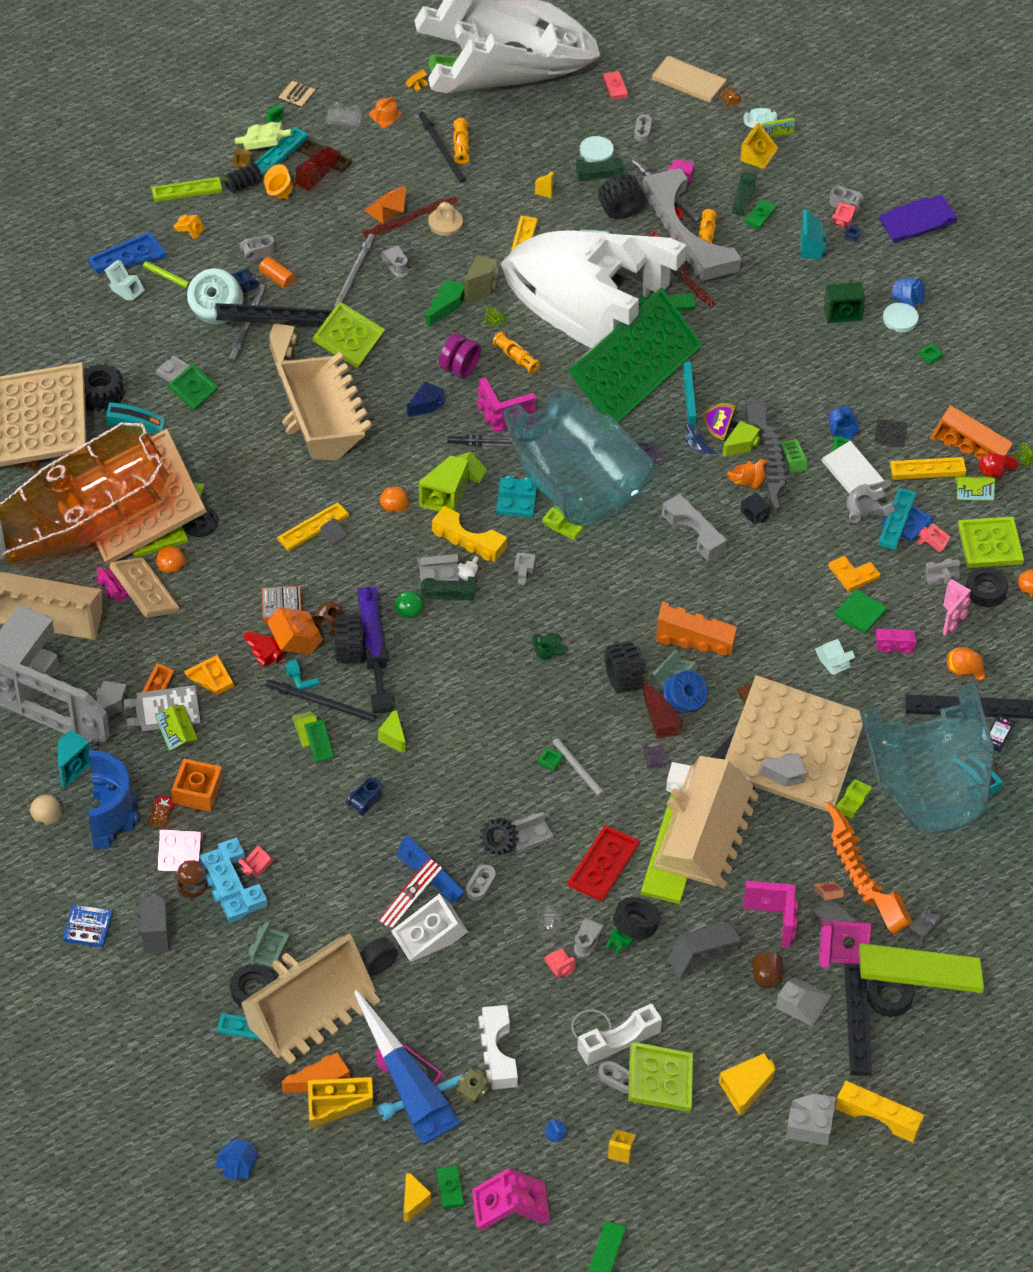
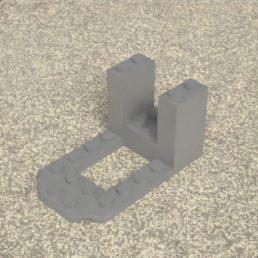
M18 605L0 629V706L65 734L73 730L86 739L90 745H94L97 741L105 742L110 736L107 712L83 689H77L64 681L51 677L59 667L58 655L53 651L42 649V647L54 632L53 619L47 615L34 612L30 608ZM41 691L67 702L70 717L60 715L52 709H46L33 701Z

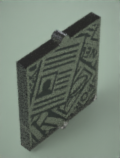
M877 419L874 444L904 448L907 423L894 421L893 419Z

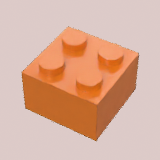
M279 607L267 622L281 651L309 655L313 653L323 640L311 614L307 611Z
M183 759L172 787V800L174 804L211 812L223 782L222 767Z

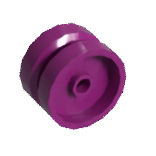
M454 333L442 348L439 357V367L447 372H453L455 376L461 379H465L478 363L481 354L480 343L471 339L467 340L466 336Z

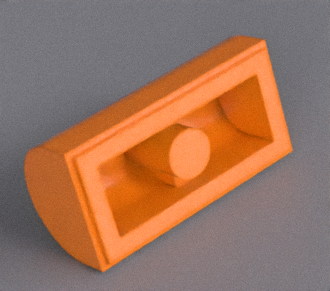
M271 257L264 258L260 263L259 271L283 289L297 280L294 273Z
M156 663L142 692L166 689L175 670Z

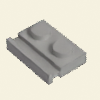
M172 356L170 360H167L156 370V374L171 382L190 365Z

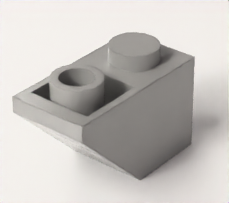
M103 681L101 688L97 689L96 702L107 712V718L123 710L124 700L127 697L126 684Z
M788 753L779 758L765 759L761 762L759 769L761 776L784 787L803 783L807 774L799 753Z

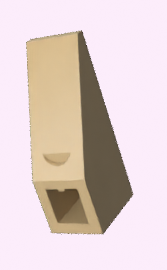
M273 324L269 341L275 364L288 361V358L292 357V345L297 343V334H295L294 326Z

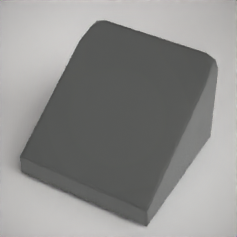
M335 518L320 528L321 536L332 545L347 537L346 532Z

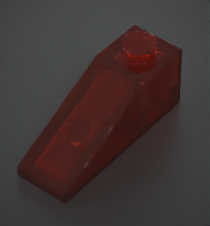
M643 682L642 693L656 739L678 736L679 729L682 728L681 717H677L676 710L648 682Z

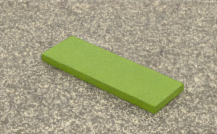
M667 806L641 889V895L680 904L688 878L652 867L673 813Z
M859 944L861 978L977 993H982L984 990L980 958Z

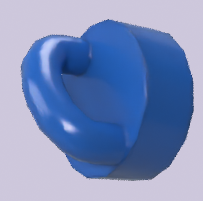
M551 1119L545 1128L547 1139L552 1142L562 1141L566 1137V1126L560 1121Z

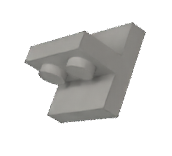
M458 554L417 558L421 584L459 581Z

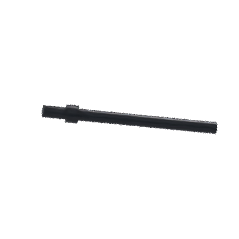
M424 111L420 112L418 115L423 122V127L430 133L459 182H465V177L434 129L432 120L428 119Z
M270 679L266 682V687L278 690L281 694H290L374 722L377 716L291 687V684L285 682L279 683Z

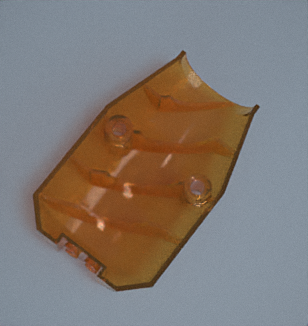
M120 423L42 468L0 503V520L4 543L7 549L2 555L12 567L20 563L88 547L165 502L171 474L162 462V455L143 423Z

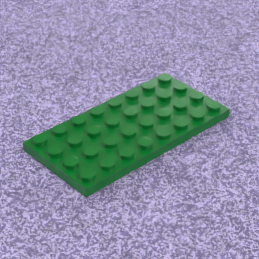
M661 287L639 306L638 315L629 325L620 322L574 363L568 371L611 428L703 344Z

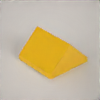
M759 122L756 123L742 143L740 161L765 169L778 150V147Z

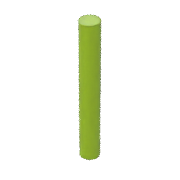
M147 261L143 264L144 268L184 288L190 285V282Z

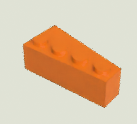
M951 405L930 437L934 441L936 438L944 441L943 444L949 447L951 445L957 446L961 449V452L966 454L974 453L976 454L975 457L979 459L987 454L1006 455L1013 444L1005 437H1002Z
M662 601L657 625V642L664 645H679L681 648H695L702 652H717L719 655H732L736 637V626L715 619L711 621L706 620L701 614L696 613L692 615L686 613L684 608L677 607V609L668 606L669 603Z

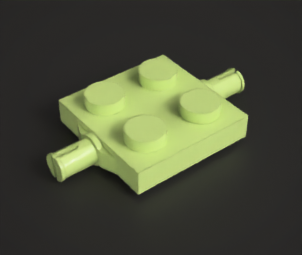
M270 122L267 125L261 126L253 125L248 128L247 134L244 137L235 138V144H243L245 150L278 145L281 138L292 136V130H282L281 122Z

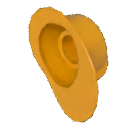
M278 164L272 166L266 172L264 184L268 195L274 196L277 199L285 198L288 200V195L293 190L288 169L284 165Z

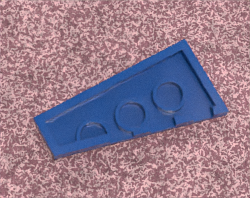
M147 232L88 257V263L97 274L105 272V269L117 260H121L123 266L128 267L144 263L145 261L150 262L167 258V255L153 235Z
M408 835L402 839L396 853L398 858L416 872L421 869L428 859H431ZM442 869L430 882V884L443 893L447 900L453 901L455 904L463 896L464 891Z

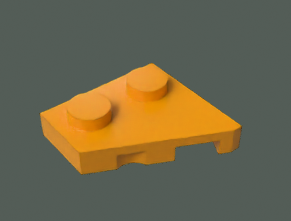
M218 655L184 671L186 677L216 695L235 687Z

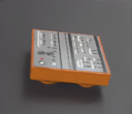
M300 586L262 588L263 622H268L279 607L301 610Z

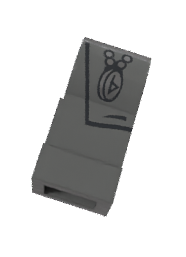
M927 907L921 916L909 925L907 937L922 946L941 922L942 915ZM914 932L920 935L921 937L917 938L914 935Z

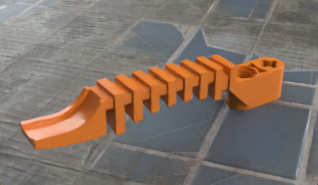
M830 803L827 804L826 807L834 822V829L831 835L834 841L832 844L834 848L838 849L836 852L842 857L841 861L846 865V871L851 873L849 877L855 881L853 884L859 889L857 890L858 894L863 897L864 903L870 906L877 905L887 928L893 934L898 933L912 924L903 900L895 891L889 895L879 893L883 890L882 887L875 885V879L869 878L871 876L869 872L863 871L866 869V866L859 863L863 858L860 855H856L861 851L859 846H854V844L860 841L859 837L853 836L855 833L839 808Z

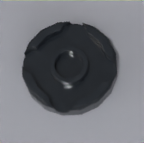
M206 508V513L182 525L184 532L192 537H206L212 534L217 529V514L214 510Z

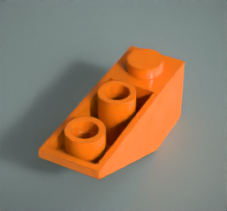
M338 1053L328 1055L320 1062L308 1065L302 1071L287 1076L282 1081L283 1093L308 1092V1080L350 1078V1071Z

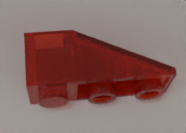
M326 146L296 167L295 184L307 191L311 190L323 179L340 156V152Z

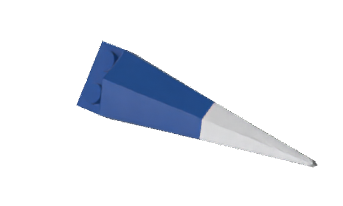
M355 990V997L380 1049L412 1129L422 1144L426 1145L458 1127L460 1121L452 1111L448 1101L362 995Z

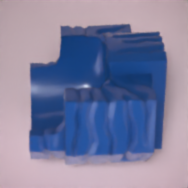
M918 278L896 280L893 286V300H898L899 303L908 304L912 307L916 303H923L926 298L923 280Z
M845 406L841 409L838 407L830 413L829 425L833 437L839 436L853 440V435L860 431L858 420L854 416L852 408Z
M237 1138L228 1142L217 1156L216 1167L224 1170L223 1177H227V1179L230 1178L233 1181H236L238 1177L248 1179L255 1168L258 1152L250 1142Z

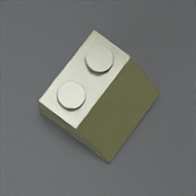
M476 255L465 278V303H471L488 297L493 290L496 291L498 287V280L496 278L499 270L496 268V260Z

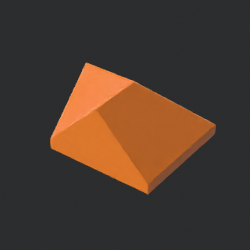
M402 186L386 193L364 211L384 224L394 215L404 212L406 187Z

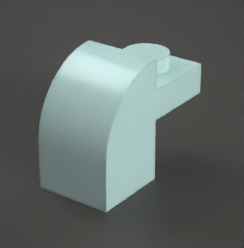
M121 260L115 261L105 269L111 281L109 284L110 288L124 299L134 300L145 291L137 275H128Z
M838 639L815 648L820 661L833 675L851 667L849 660L855 658L853 651L844 653Z

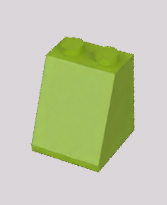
M449 456L419 482V506L435 511H440L445 506L456 512L468 484V460Z

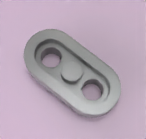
M481 865L476 869L466 886V895L470 900L480 901L485 898L495 881V870L493 867ZM485 875H486V876H488L489 878L484 879V878H482V876H485Z
M612 1061L603 1062L599 1066V1079L622 1093H629V1085L623 1084L624 1082H629V1070ZM606 1072H611L612 1075H611V1076H607L605 1073H606Z

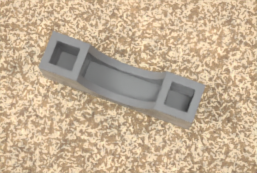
M681 494L662 504L661 515L672 526L685 525L698 532L699 537L696 550L707 561L726 551L727 540L725 536L720 534L713 524L708 522L701 512L696 510L689 500L685 499Z

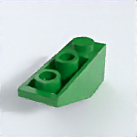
M446 279L444 284L440 285L437 297L433 298L431 308L427 309L425 313L427 326L431 327L460 308L465 299V284Z

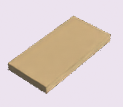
M670 56L666 57L652 75V79L709 103L717 96L727 80Z
M143 557L111 562L110 569L145 618L173 614L179 611V606Z

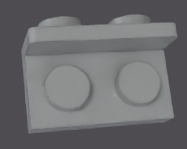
M543 812L532 814L526 819L511 823V825L515 824L516 828L514 830L519 833L516 835L519 840L515 842L517 844L515 850L518 854L554 840V836L545 822V814Z

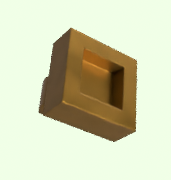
M236 149L234 151L233 167L245 168L246 165H251L252 152L245 149Z

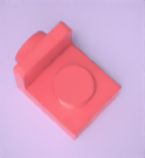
M933 523L928 528L924 527L918 535L920 538L917 543L921 545L926 541L938 552H941L949 541L950 536Z
M562 948L549 954L544 959L557 978L563 975L565 977L569 976L575 969V958H569Z

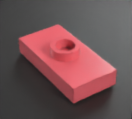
M619 71L603 73V79L611 100L628 97Z

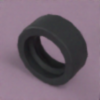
M387 937L375 939L360 952L369 976H375L388 969L397 959L398 949Z

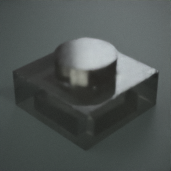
M276 1065L262 1074L260 1079L272 1093H275L282 1088V1081L287 1075Z

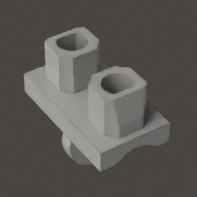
M950 558L945 559L942 563L927 562V584L942 581L944 584H948L951 579H959L960 561Z

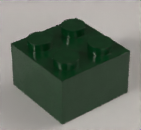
M862 282L826 285L824 312L827 324L862 321L866 298Z

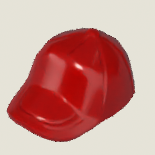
M987 454L981 457L978 466L980 471L987 477L1000 478L1004 471L1016 470L1018 462L1011 456Z

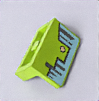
M787 118L764 122L762 127L770 137L793 134L795 119Z
M955 476L958 500H994L995 478Z
M184 705L170 706L156 715L169 751L175 750L183 744H191L198 740Z

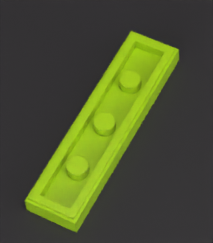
M220 177L151 187L154 202L223 192Z

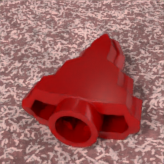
M250 631L243 635L246 644L253 649L252 652L257 658V663L262 667H267L272 662L278 664L284 659L286 652L281 651L275 637L271 635L262 636L259 633Z

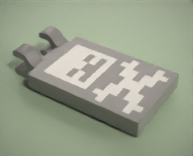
M195 685L137 693V699L124 700L125 710L136 708L137 718L126 719L127 728L141 727L142 732L161 730L156 715L174 705H184L192 725L201 724Z

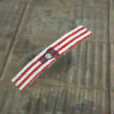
M428 859L389 905L379 920L384 925L393 928L442 868L432 859Z

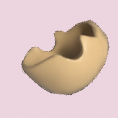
M52 795L38 796L31 804L30 813L36 822L41 821L48 825L57 822L62 817L63 809L58 800Z

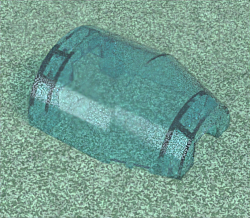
M565 387L549 392L546 408L530 415L520 404L504 409V419L522 471L565 519L573 525H592L620 511L639 493L650 476L654 461L609 414L603 415L596 410V406L593 404L588 406L583 403L581 397Z
M976 683L956 687L959 705L940 709L942 718L904 727L902 719L883 723L879 706L859 711L879 784L909 823L920 831L944 833L958 830L976 821L987 808L994 746Z

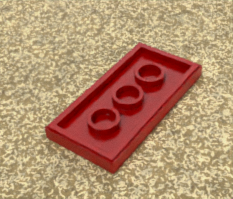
M604 825L567 882V886L603 902L640 845V841Z

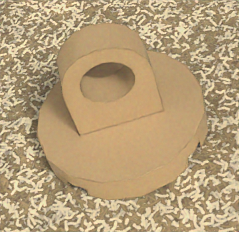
M443 202L439 204L437 210L429 215L428 225L434 233L449 236L461 230L463 218L451 204Z

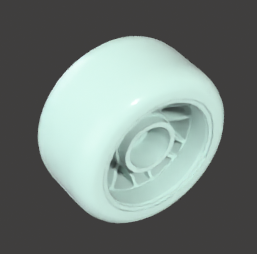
M214 268L202 271L194 277L188 288L187 300L191 310L200 320L211 325H221L229 321L216 320L215 303L243 304V292L239 283L229 272Z

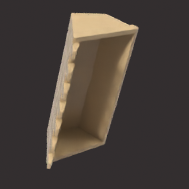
M341 352L330 357L276 363L292 410L282 423L285 427L288 426L286 428L288 435L301 430L312 459L332 461L340 459L365 436V431L372 425L370 420H366L362 424L360 423V420L367 414V411L362 408L356 412L355 409L362 403L360 397L351 401V397L358 390L356 386H352L348 390L346 388L353 380V377L349 374L342 379L341 375L348 370V365L344 363L337 367V364L344 358Z
M0 572V624H5L18 605L53 619V633L97 640V632L102 616V589Z
M700 756L694 765L690 766L682 790L673 789L671 791V795L675 800H668L667 806L673 813L652 866L653 868L718 886L722 889L725 888L727 882L721 877V873L723 871L726 874H730L732 871V867L726 862L727 856L731 859H736L737 852L731 845L733 842L741 845L743 840L737 833V829L739 827L742 830H746L748 827V823L742 818V815L745 813L751 816L753 809L748 805V799L754 802L758 799V794L752 789L753 784L729 760Z
M347 934L344 937L335 939L299 963L289 954L285 953L282 959L290 969L287 970L278 960L273 961L272 966L279 974L278 978L241 1004L249 1028L272 1050L278 1059L283 1057L289 1064H292L296 1061L295 1056L290 1052L293 1048L297 1047L303 1054H307L310 1051L309 1046L305 1043L306 1039L311 1037L318 1045L324 1042L323 1036L318 1032L322 1028H325L331 1035L336 1034L338 1028L333 1021L339 1018L345 1025H349L352 1022V1018L348 1015L347 1011L352 1008L360 1016L363 1015L354 994L355 990L373 1006L378 1005L380 999L375 994L376 990L351 934Z

